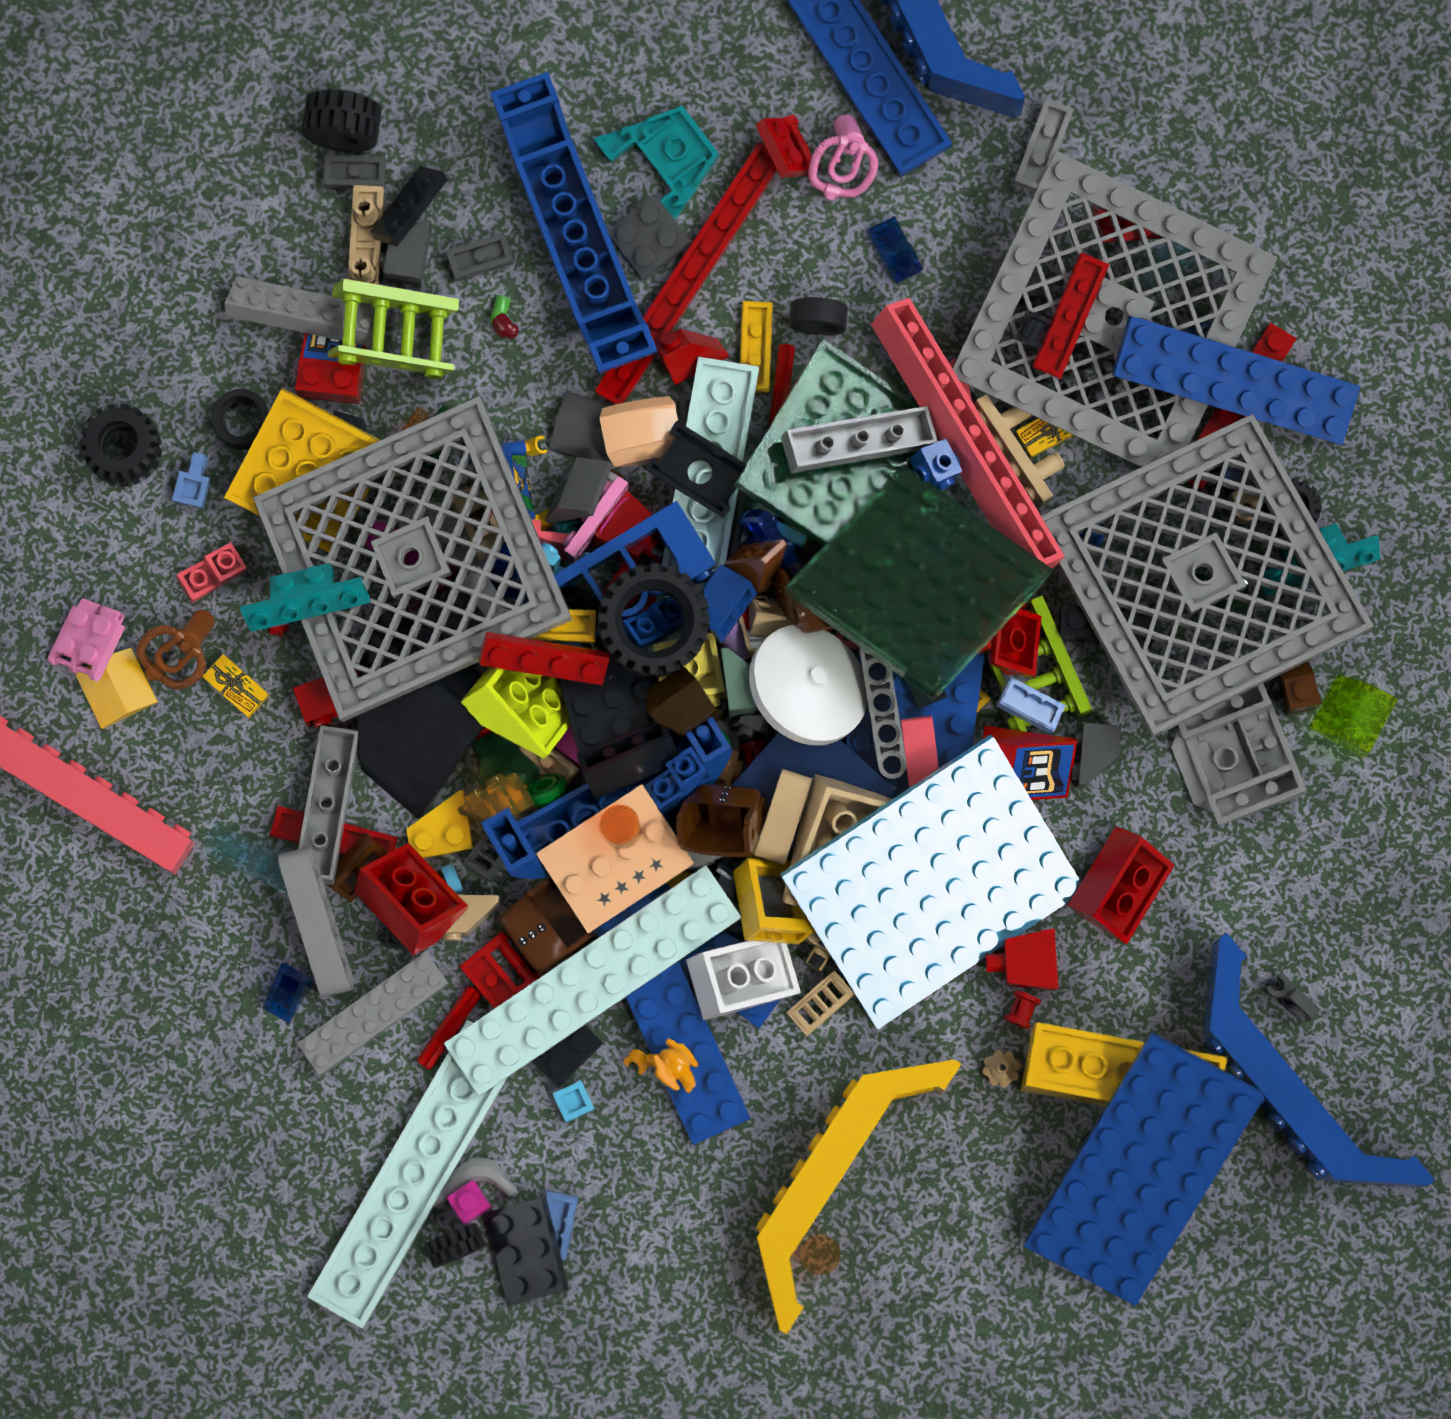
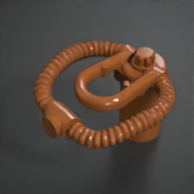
M197 610L192 614L183 629L173 628V626L160 625L152 628L142 636L136 647V653L139 662L146 668L145 676L150 681H157L159 679V682L175 690L185 689L199 681L206 667V660L200 646L215 624L211 613L205 610ZM160 634H171L173 638L158 648L155 653L156 663L152 662L145 652L150 641ZM176 645L186 655L179 659L177 665H167L162 660V653L165 651L169 652L171 647ZM192 657H195L197 661L193 674L183 680L177 681L170 677L168 678L164 674L165 672L176 673L180 671Z

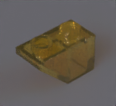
M516 772L506 777L500 773L485 782L488 786L485 790L482 791L481 788H478L466 795L465 799L467 802L457 808L461 815L483 822L506 808H509L514 818L535 805Z

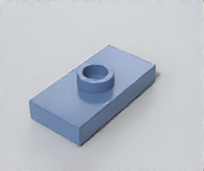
M1013 677L1007 680L996 704L997 707L1050 735L1055 731L1066 706Z
M547 1190L546 1199L561 1259L566 1260L579 1196Z

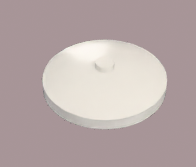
M795 625L786 626L770 634L758 646L752 657L749 668V683L754 702L767 722L787 738L807 745L831 744L849 734L863 718L868 701L862 667L849 647L833 634L825 630L804 633Z

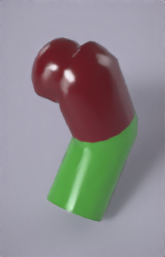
M497 295L490 316V324L498 336L512 340L518 335L519 328L507 316L511 299Z

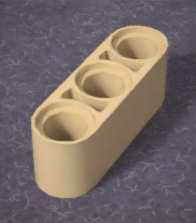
M782 769L754 856L782 865L785 864L813 778Z

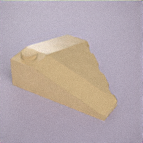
M815 774L804 804L790 867L892 799L839 780ZM785 886L782 901L800 907L788 887Z

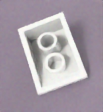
M746 941L702 952L686 959L703 1021L801 993L787 943Z

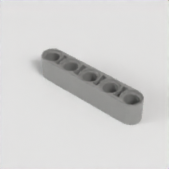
M869 626L860 633L858 645L877 766L883 777L897 779L905 772L906 757L887 637L881 628ZM868 633H876L881 637L882 643L879 648L871 650L864 645V637ZM875 663L883 665L886 669V676L880 681L871 679L868 674L869 667ZM884 694L890 698L891 707L889 710L880 712L874 708L873 700L877 695ZM889 725L895 729L896 738L893 742L884 743L879 739L878 731L882 726ZM894 756L900 760L901 769L898 773L889 774L884 770L883 762L887 757Z
M309 846L279 854L280 870L321 997H327L353 990L354 981L312 847Z

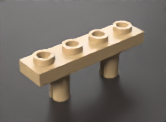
M353 185L349 280L380 285L379 265L382 242L374 240L370 231L384 214V186Z
M987 394L976 400L974 406L1036 509L1043 508L1053 498V494L1044 482V479L1064 468L1063 459L1057 452H1054L1033 464L1010 430L1030 418L1031 415L1015 407L999 413Z

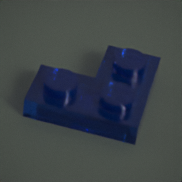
M750 510L742 517L753 533L745 541L746 544L783 539L787 545L780 567L790 568L799 560L793 552V544L785 536H782L776 527L778 523L770 512L766 510Z

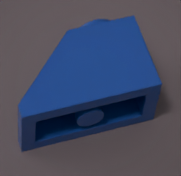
M720 564L717 570L713 571L711 576L706 579L703 592L709 606L707 611L708 615H710V629L716 640L723 643L757 595V592L751 581Z

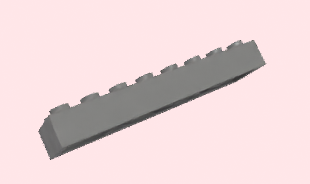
M236 276L225 301L227 317L341 341L343 339L345 304L342 302V299ZM361 302V304L357 305L355 344L370 347L372 345L374 309L371 307V304Z
M928 406L790 429L781 436L791 473L919 451L921 448L938 442Z
M320 725L298 849L311 846L315 853L324 884L334 885L357 757L359 736L356 730Z
M425 951L299 1041L297 1045L318 1075L323 1076L446 988L449 983Z

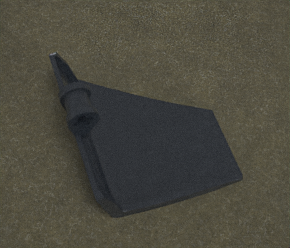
M385 612L378 618L376 624L389 628L394 613ZM402 617L396 632L408 636L414 621ZM422 624L416 639L428 644L433 632ZM373 630L368 645L380 649L386 634ZM393 637L387 652L400 656L405 641ZM413 645L409 655L423 648ZM365 650L359 665L371 669L377 654ZM384 658L380 668L395 661ZM476 663L358 715L361 770L418 819L426 813L465 753L482 730L486 728L461 703L482 676L474 668ZM358 672L359 677L366 675L363 672Z

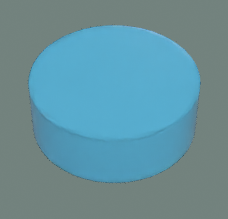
M450 863L441 867L447 884L457 894L462 893L463 888L453 864L451 865Z

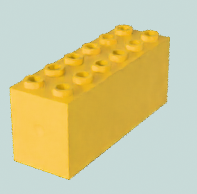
M1037 1022L1031 1029L1021 1091L1106 1107L1144 1042ZM1186 1050L1225 1071L1227 1057Z

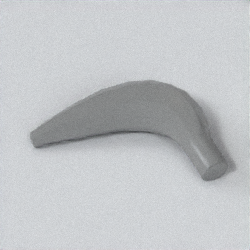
M473 1158L462 1163L453 1171L434 1206L436 1208L448 1200V1196L472 1180L476 1183H491L501 1189L509 1198L518 1188L508 1180L497 1163L491 1159Z

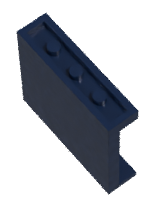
M780 732L772 738L731 785L759 790L761 797L766 799L767 813L782 769L813 779L816 774L839 780L888 798L896 790L890 782L841 739L827 745H807L791 740ZM800 817V820H799V823H798V826H797V829H796V832H795V835H794V838H793V841H792V844H791V847H790L789 852H790L792 849L794 850L795 842H796V838H797V834H798V830H799V825H800V821H801V817Z

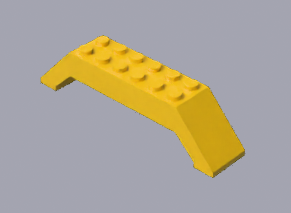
M949 1060L862 1075L859 1081L853 1078L842 1095L847 1100L841 1108L835 1105L825 1120V1123L829 1125L824 1135L818 1132L808 1146L807 1150L812 1152L806 1162L800 1159L791 1172L790 1176L794 1178V1181L789 1189L783 1185L773 1200V1203L777 1205L772 1215L765 1212L755 1228V1230L760 1232L757 1236V1241L778 1328L785 1335L804 1308L797 1303L790 1265V1257L892 1100L934 1090L942 1095L961 1066L960 1062Z

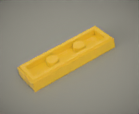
M742 301L740 364L758 366L759 373L755 393H769L773 302Z

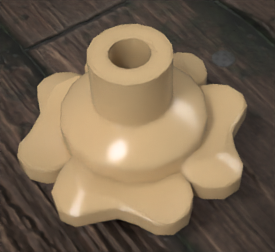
M998 1049L992 1056L984 1059L987 1067L983 1069L982 1073L989 1078L990 1085L997 1086L1000 1084L1002 1088H1006L1010 1082L1019 1079V1074L1016 1071L1021 1068V1064L1014 1059L1012 1052L1008 1051L1003 1054Z

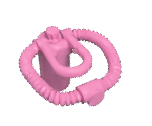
M842 115L834 122L836 136H832L831 139L827 138V140L825 139L824 142L818 145L811 158L808 170V180L812 186L823 191L824 197L830 200H835L838 197L853 198L859 196L872 184L878 171L876 152L865 142L857 121L851 115ZM832 145L838 146L828 165L830 177L838 183H846L854 179L863 154L868 156L870 163L869 171L860 185L854 187V189H843L841 186L829 182L823 183V181L819 180L817 177L819 161L828 147ZM842 152L855 156L854 162H852V169L845 176H839L834 171L836 163L841 161L840 156Z

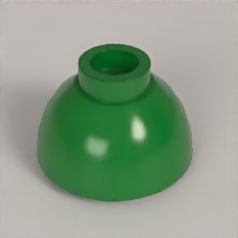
M557 773L540 776L528 785L525 796L534 807L541 809L567 794L566 779L563 775Z

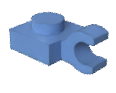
M193 452L189 473L179 471L172 498L173 502L204 509L211 482L209 477L203 476L208 457L205 454Z

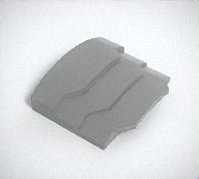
M1264 683L1179 724V729L1171 749L1193 804L1213 812L1218 826L1308 793Z

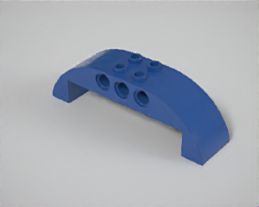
M713 717L684 736L676 733L673 734L679 753L692 746L708 770V773L680 802L664 814L661 812L666 821L678 814L683 802L700 785H713L730 759L732 748ZM667 769L598 799L594 797L588 783L518 822H516L510 809L506 808L481 822V825L511 876L525 879L551 877L536 855L537 852L641 784L645 788L646 784Z

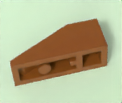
M781 539L743 545L723 566L751 581L756 592L761 593L772 585L773 581L771 579L780 569L787 544Z

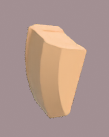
M670 396L636 400L602 408L599 419L606 453L614 467L645 465L652 458L657 461L661 459L674 439L669 435V431L675 422L678 421L676 404Z

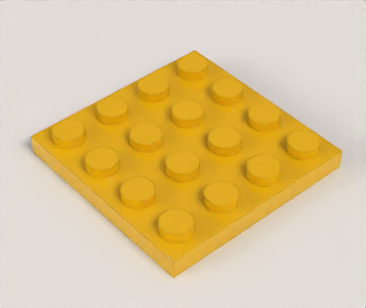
M281 388L224 498L260 516L253 497L380 441V439ZM370 487L366 488L361 501H364L365 497L367 496L370 490ZM357 488L344 493V495L353 498ZM339 499L333 514L344 518L350 503ZM329 501L315 507L325 510ZM358 507V509H357V511H356V513H355V515H354V518H355V516H356L358 510L360 509V507ZM310 512L305 527L316 530L322 516ZM300 514L295 515L296 518H297V521H298V518H299ZM330 519L324 534L336 538L342 523ZM302 532L305 540L311 543L313 536ZM321 539L318 547L330 552L333 543Z

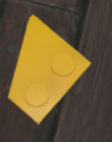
M463 790L453 794L406 829L408 843L424 859L473 850Z

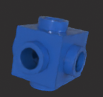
M947 439L921 448L909 459L914 468L915 477L922 484L925 492L937 488L938 492L953 486L955 484L953 479L963 472L960 467V460L957 454L952 451Z

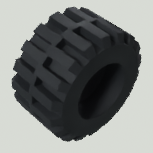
M325 89L311 92L306 97L301 131L302 136L319 147L333 151L362 152L373 149L377 146L382 107L373 99L352 91Z
M123 403L120 404V408H117L115 404L107 405V411H103L102 408L96 410L98 416L96 418L90 416L86 420L89 426L82 428L81 434L83 439H80V447L83 450L81 453L90 469L102 481L106 480L108 484L113 486L119 483L121 487H128V482L132 481L136 485L141 483L140 477H150L152 474L149 470L152 467L155 469L158 467L157 457L162 456L160 448L162 444L161 437L150 418L145 413L143 414L139 408L133 406L131 409L128 404ZM120 430L134 432L138 437V443L135 451L130 456L114 460L105 455V443L113 433Z

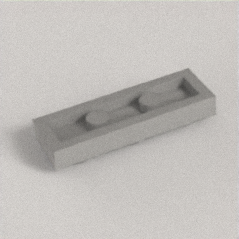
M1045 99L1016 175L1014 185L1036 192L1054 151H1059L1074 111L1073 108Z

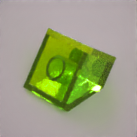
M1337 675L1309 729L1365 758L1373 748L1398 698L1372 684Z

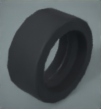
M804 297L795 299L791 302L789 327L794 331L810 335L833 336L846 332L848 306L843 302L828 298Z
M234 389L224 393L216 401L212 409L211 422L215 433L225 445L236 450H248L265 421L269 408L257 393L248 389ZM238 402H247L253 405L258 410L260 416L257 429L245 437H237L230 434L224 425V415L227 409Z

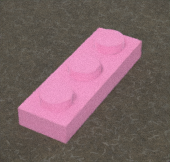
M618 476L613 483L608 481L605 484L600 496L602 499L597 504L594 515L582 517L581 521L584 524L579 531L573 530L563 544L566 547L564 550L565 558L573 563L578 561L591 543L597 528L625 492L628 491L627 481Z

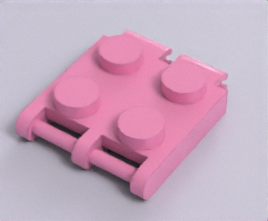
M82 598L78 607L72 606L51 649L48 662L53 665L59 663L67 666L69 671L73 673L82 672L89 675L90 679L99 681L125 629V626L122 625L124 614ZM64 655L72 659L71 661H68L66 659H63L62 656ZM83 663H85V664H87V665L92 666V668L89 669V668H86V667H84V666H82V665H83Z

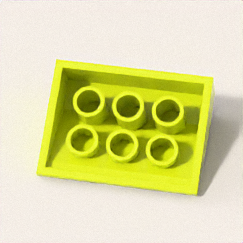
M488 667L461 701L469 713L482 726L543 759L549 755L570 727L559 680L554 677Z

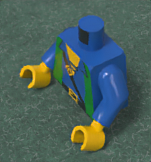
M537 436L529 438L525 442L522 440L501 443L531 519L541 520V531L551 528L554 523L548 524L545 521L549 508L537 515L533 511L526 456H524L525 454L537 456L546 453L547 450H540L537 442L545 439V437Z

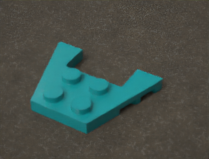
M683 106L652 116L638 124L622 127L621 130L613 133L603 134L594 138V141L610 162L624 154L634 145H638L671 188V192L664 196L661 202L675 220L720 156Z

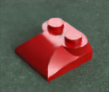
M996 602L992 616L989 663L1000 668L1006 675L1036 677L1042 616L1002 602Z

